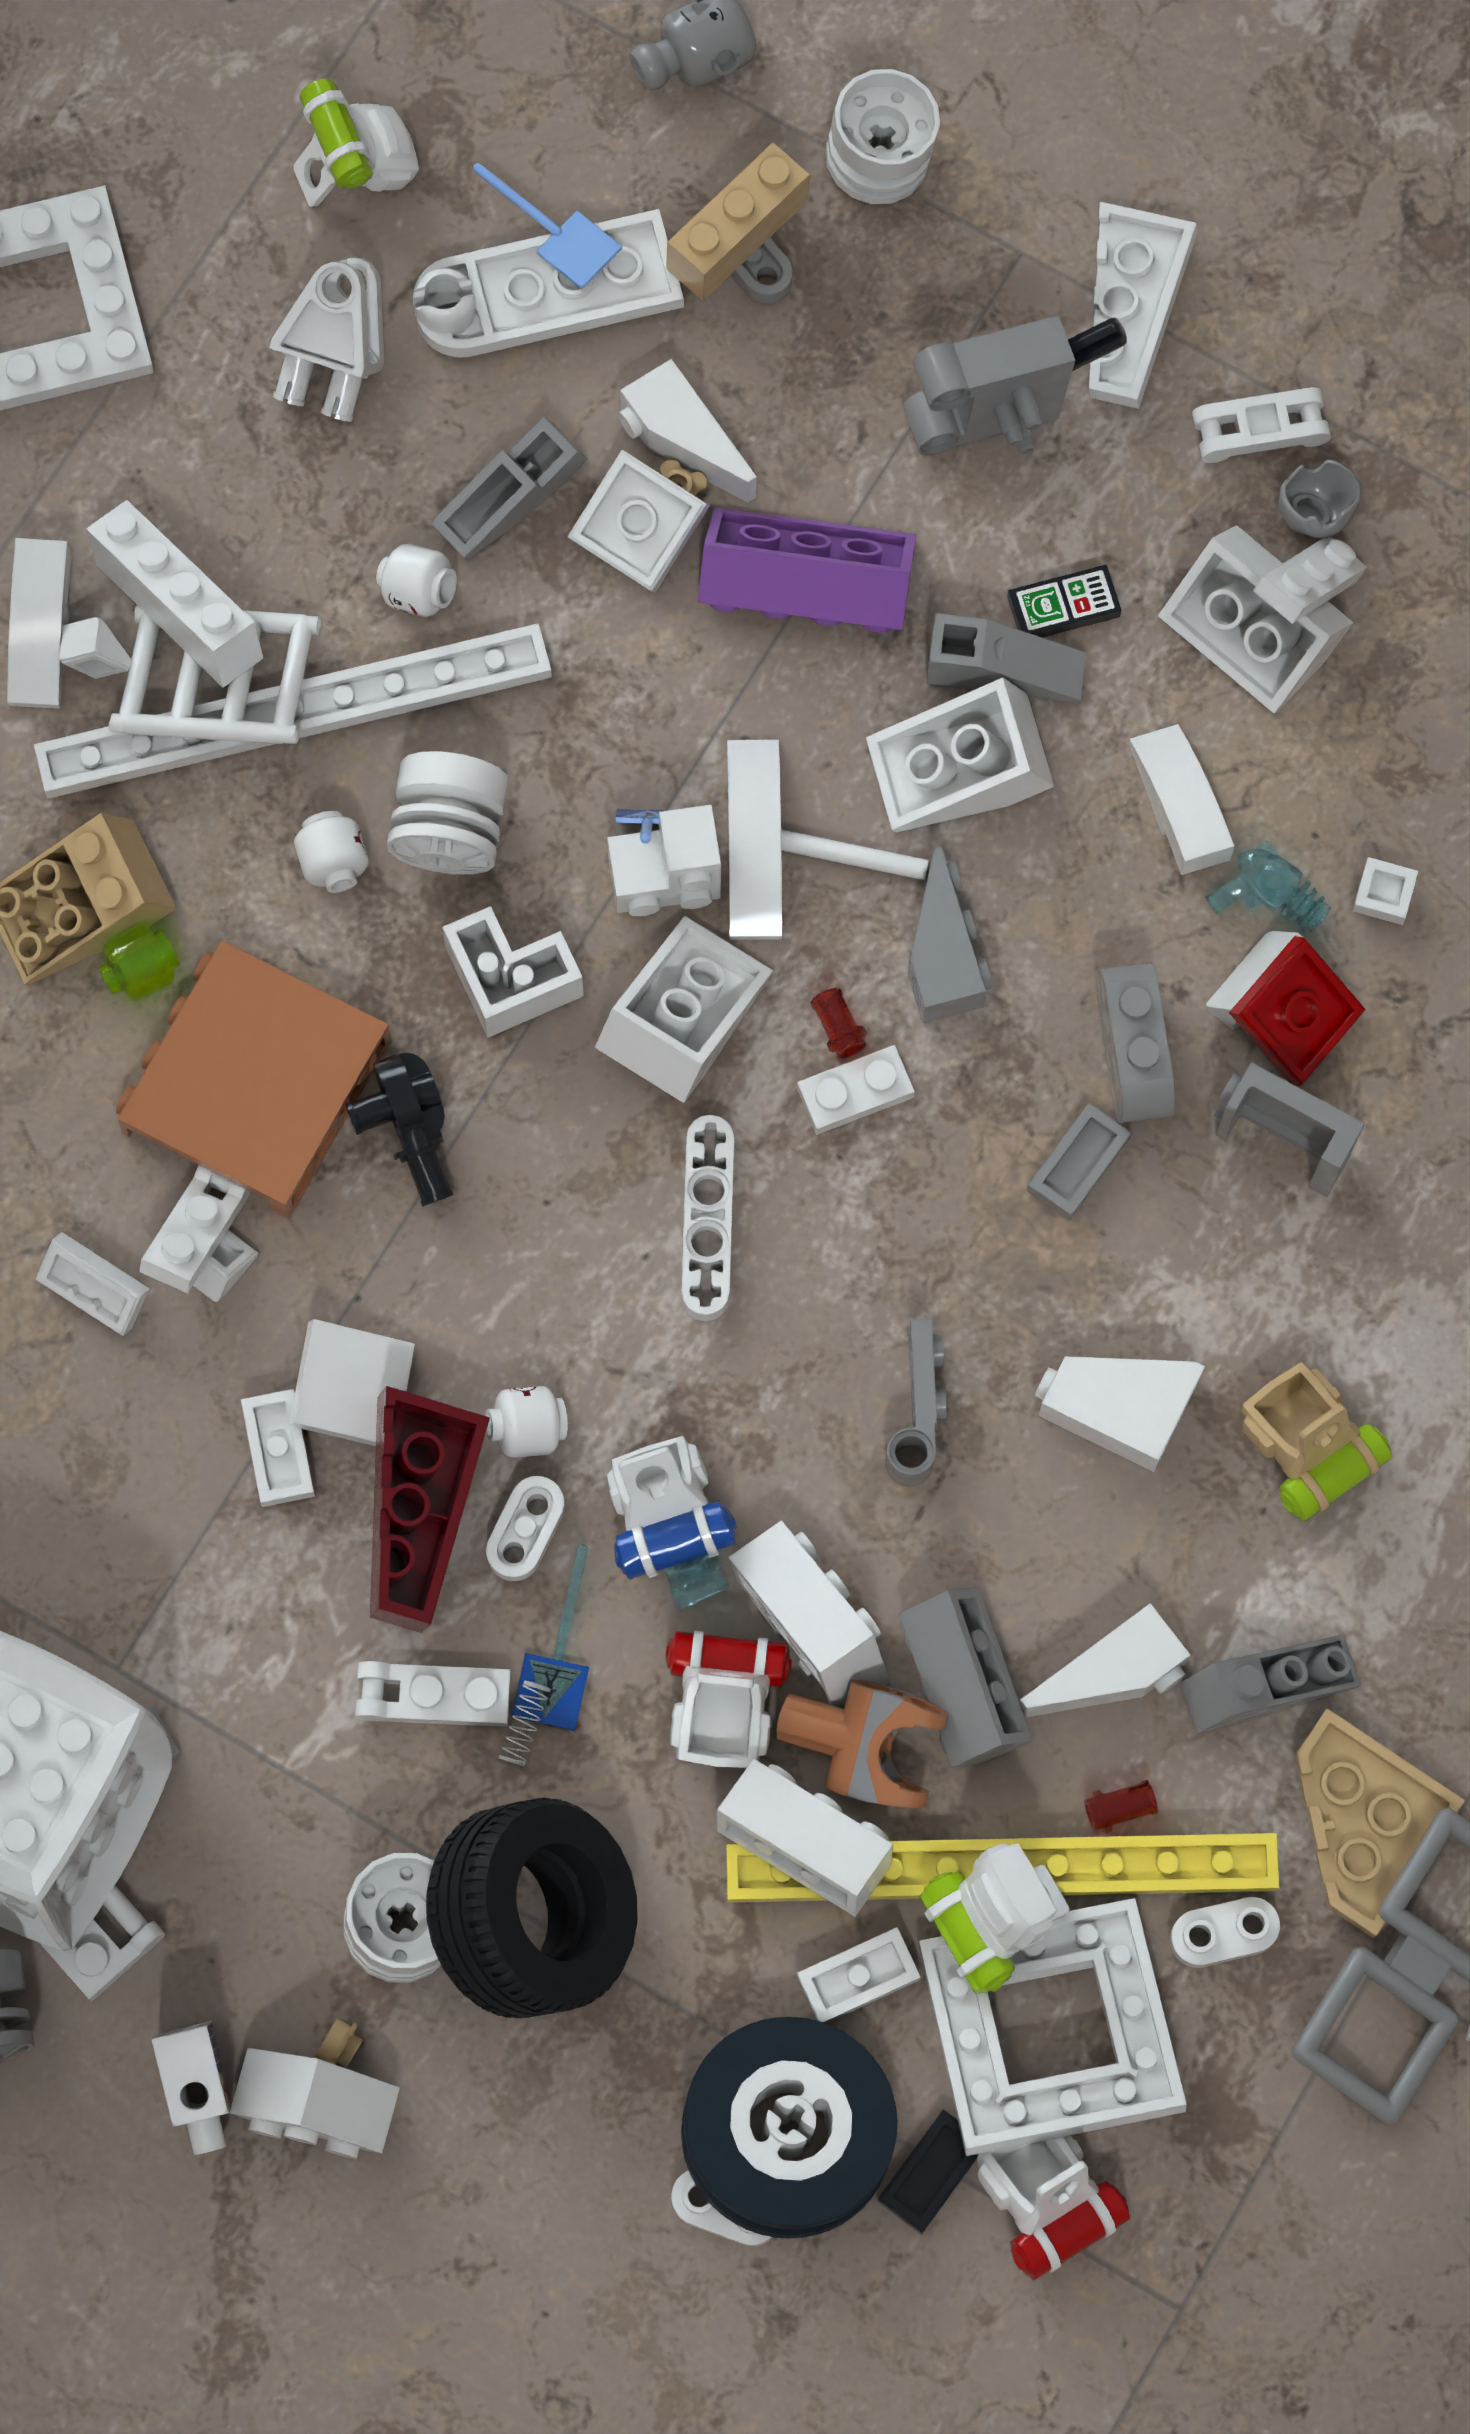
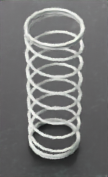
M524 1680L523 1687L545 1698H537L521 1694L519 1695V1697L539 1706L542 1709L516 1705L518 1709L538 1719L526 1718L513 1715L512 1717L534 1728L535 1730L516 1726H509V1728L513 1731L518 1732L531 1740L506 1736L505 1738L507 1740L527 1750H520L510 1747H501L503 1750L523 1759L524 1761L515 1760L502 1755H499L498 1757L499 1759L525 1767L527 1760L507 1749L522 1752H530V1749L511 1739H517L528 1742H533L534 1739L513 1728L527 1731H537V1728L518 1718L533 1721H540L541 1719L538 1716L520 1707L540 1711L544 1710V1708L539 1704L524 1697L539 1700H548V1698L545 1695L529 1687H534L547 1692H550L551 1690L550 1688Z

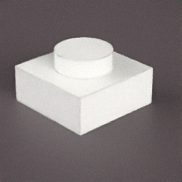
M1368 857L1353 912L1403 925L1418 871Z

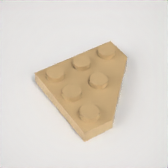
M1326 1708L1296 1753V1765L1327 1908L1374 1939L1385 1924V1921L1379 1915V1907L1436 1814L1443 1808H1450L1458 1812L1465 1800Z

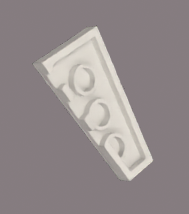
M1100 202L1097 277L1094 292V326L1110 318H1117L1125 329L1127 343L1125 346L1090 363L1089 393L1090 398L1139 409L1198 234L1197 223Z

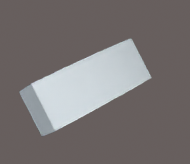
M15 539L8 642V706L60 709L64 664L59 661L63 625L69 624L70 614L67 602L72 555L67 541Z
M1173 725L1130 738L1128 743L1161 834L1167 835L1180 874L1184 875L1230 861L1235 847L1203 769L1179 725Z

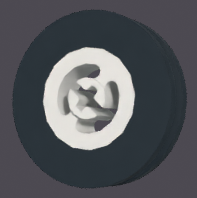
M801 2017L764 2019L748 2024L725 2037L707 2054L698 2067L687 2094L682 2116L681 2139L684 2158L689 2173L703 2197L714 2209L734 2224L751 2232L774 2238L790 2239L814 2236L830 2231L853 2218L866 2206L880 2187L895 2149L898 2124L897 2109L892 2089L882 2068L866 2048L842 2030L817 2020ZM780 2093L794 2094L780 2097L775 2101L773 2110H768L763 2124V2142L757 2141L750 2128V2115L753 2109L765 2098ZM815 2113L823 2115L828 2128L826 2145L812 2157L800 2161L782 2160L792 2159L803 2153L806 2143L810 2144L816 2128ZM791 2119L799 2124L798 2130L793 2129L787 2135L779 2130L781 2124L786 2125Z

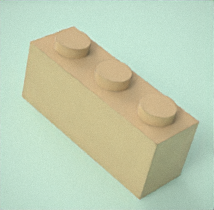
M772 142L667 242L666 269L699 299L704 301L747 258L807 203L810 174Z

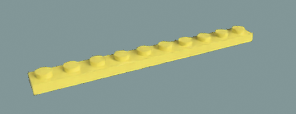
M1277 1833L889 1841L893 1844L891 1867L868 1900L921 1899L919 1895L924 1892V1888L933 1878L947 1872H960L967 1879L973 1872L975 1860L985 1850L1002 1843L1007 1845L1018 1843L1033 1868L1039 1865L1045 1866L1062 1896L1277 1891L1279 1889ZM726 1845L727 1903L828 1901L740 1845Z

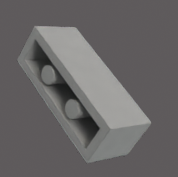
M979 1587L946 1590L899 1613L904 1628L905 1643L913 1654L922 1680L923 1695L928 1702L939 1706L948 1713L945 1729L939 1730V1740L952 1768L983 1764L1033 1741Z

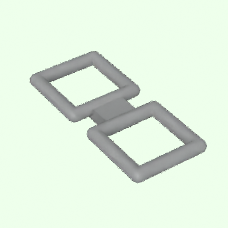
M1443 1808L1438 1811L1379 1907L1381 1919L1400 1932L1386 1958L1382 1960L1365 1947L1355 1948L1292 2049L1295 2060L1388 2125L1395 2124L1400 2120L1458 2024L1457 2014L1433 1995L1449 1969H1452L1470 1982V1955L1405 1909L1450 1835L1470 1849V1822L1450 1808ZM1364 1974L1432 2022L1387 2097L1319 2050V2047Z

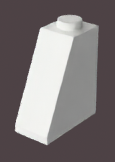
M1065 1356L1058 1371L1048 1367L1039 1384L1035 1396L1043 1401L1038 1416L1154 1472L1201 1378L1205 1366L1192 1361Z

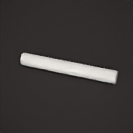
M781 829V851L925 880L929 860Z

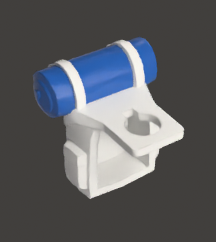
M684 1436L652 1444L612 1459V1469L607 1474L610 1499L617 1514L625 1516L626 1527L625 1532L616 1536V1543L614 1544L615 1562L628 1579L632 1580L645 1574L651 1578L658 1575L657 1571L707 1554L710 1557L719 1555V1549L735 1545V1529L737 1528L735 1519L728 1508L723 1506L720 1501L709 1503L707 1497L704 1496L703 1488L709 1483L707 1471L697 1447L693 1444H688Z

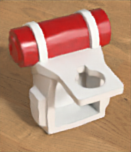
M675 1631L673 1638H671L669 1645L666 1647V1663L671 1676L682 1677L684 1690L682 1702L674 1704L671 1715L670 1745L676 1747V1758L715 1767L747 1768L753 1759L759 1761L760 1756L767 1755L770 1742L772 1716L764 1711L769 1687L781 1688L784 1682L787 1681L792 1667V1659H790L787 1643L768 1641V1638L749 1640L705 1635L704 1631H694V1633Z
M1071 2135L979 2153L977 2157L979 2167L978 2179L983 2188L1000 2210L1007 2209L1021 2232L1010 2241V2251L1018 2269L1022 2270L1033 2281L1047 2272L1052 2273L1061 2267L1062 2263L1103 2237L1111 2236L1116 2232V2228L1131 2219L1127 2200L1119 2190L1107 2181L1096 2185L1094 2180L1089 2177L1088 2167L1084 2161H1081L1083 2159L1082 2149Z

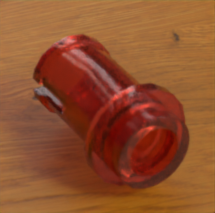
M840 988L828 989L812 999L810 1005L815 1010L829 1038L827 1048L830 1052H836L838 1058L844 1059L859 1053L865 1048L866 1042L864 1038L866 1030L863 1026L857 1025Z
M1148 1780L1102 1794L1100 1790L1093 1791V1797L1084 1800L1086 1814L1093 1831L1103 1829L1105 1833L1112 1832L1113 1825L1158 1813L1155 1794Z

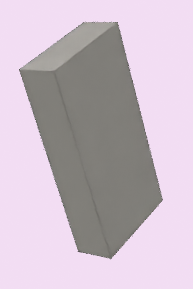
M1088 1103L1030 1181L1027 1191L1068 1220H1071L1130 1140L1132 1132Z

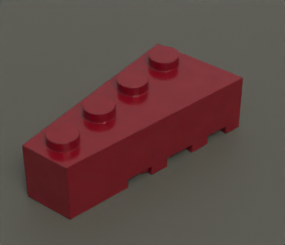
M386 1386L377 1397L370 1618L422 1633L431 1625L490 1417Z

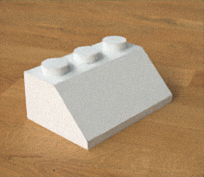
M1236 525L1210 540L1158 617L1275 714L1328 659L1354 622L1328 601L1295 623L1289 622L1253 592L1263 575L1283 563Z

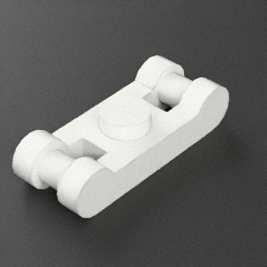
M1315 387L1210 403L1197 407L1193 410L1192 416L1195 429L1201 431L1203 441L1199 444L1202 461L1205 463H1217L1226 460L1230 456L1297 445L1315 447L1327 443L1331 439L1328 422L1322 420L1320 409L1324 407L1321 389ZM1295 412L1300 414L1302 422L1290 424L1288 413ZM1234 422L1236 433L1222 435L1221 425Z

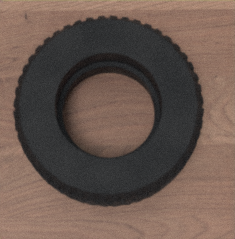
M536 1798L479 1811V1813L471 1815L454 1828L452 1833L445 1839L444 1844L441 1845L430 1872L426 1892V1921L431 1943L442 1969L465 1997L483 2010L492 2012L497 2016L519 2019L584 2007L600 1998L611 1988L623 1971L634 1945L638 1923L637 1894L632 1872L622 1849L609 1831L597 1819L581 1807L570 1802L562 1801L561 1799ZM523 1866L538 1881L546 1901L548 1927L541 1950H538L526 1935L518 1914L517 1884Z

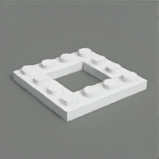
M105 185L0 210V267L70 251L90 327V332L0 353V410L154 373Z
M1135 1898L1072 1910L1065 1916L1053 1921L1051 1929L1044 1935L1045 1938L1027 1949H1020L1011 1957L1015 1970L1011 1974V1978L1001 1985L1093 1968L1116 2064L1009 2085L988 1992L974 1994L967 1979L960 1978L957 1972L959 1966L942 1936L919 1941V1950L966 2156L1186 2112L1187 2104Z

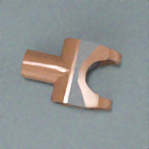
M851 1680L844 1709L790 1693L779 1714L776 1739L832 1756L825 1784L828 1790L869 1803L922 1808L926 1806L929 1791L911 1784L912 1780L903 1776L895 1767L891 1756L892 1743L896 1734L903 1728H915L918 1725L931 1729H945L948 1713L939 1706L906 1691L874 1682Z

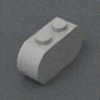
M1153 963L1098 969V1011L1117 1121L1119 1123L1173 1117L1175 1111L1174 1077L1158 978Z

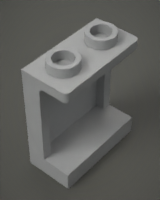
M1252 1062L1243 1077L1233 1073L1219 1098L1220 1103L1214 1113V1117L1221 1120L1216 1136L1224 1141L1237 1119L1245 1118L1319 1158L1320 1161L1308 1188L1325 1197H1328L1351 1156L1365 1124Z

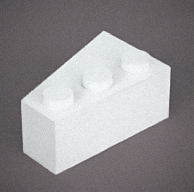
M781 1520L728 1557L739 1584L776 1635H781L800 1658L797 1664L807 1678L813 1675L823 1687L829 1705L844 1709L851 1680H864L881 1685L890 1683L875 1639L881 1635L878 1626L864 1608L855 1612L846 1601L850 1594L839 1576L832 1569L824 1573L815 1561L819 1559V1555L803 1532H799L794 1536Z

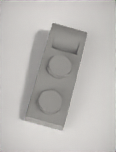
M932 1319L910 1320L908 1336L913 1427L897 1431L891 1437L887 1446L885 1458L887 1473L893 1481L903 1486L919 1485L930 1476L936 1455L935 1432L937 1420L946 1419L947 1415L945 1387H935L934 1368L944 1367L943 1335H933ZM913 1446L922 1451L925 1461L918 1467L908 1468L898 1462L895 1454L902 1447Z

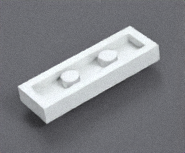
M1327 537L1319 540L1263 575L1253 592L1293 624L1355 584L1367 566L1356 558L1354 550L1349 545L1332 537Z

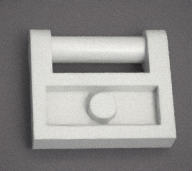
M116 1885L108 1892L107 1899L103 1905L132 1937L130 1942L121 1950L94 1919L71 1950L61 1951L40 1943L91 2002L151 1950L165 1935V1932L155 1921L148 1922Z

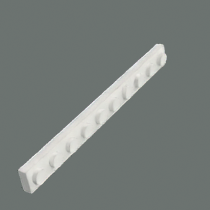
M539 623L304 679L294 725L298 726L299 738L552 678L551 667ZM280 685L248 693L243 721L273 723ZM226 698L195 705L192 717L222 719ZM170 711V712H166V713H162V714H158V715L170 716V715H171V711ZM108 726L33 745L47 799L274 744L111 732Z

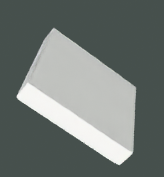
M621 450L572 528L568 538L648 590L656 593L710 505L629 453Z
M316 1319L309 1321L289 1426L376 1446L377 1397L386 1386L407 1391L415 1344Z

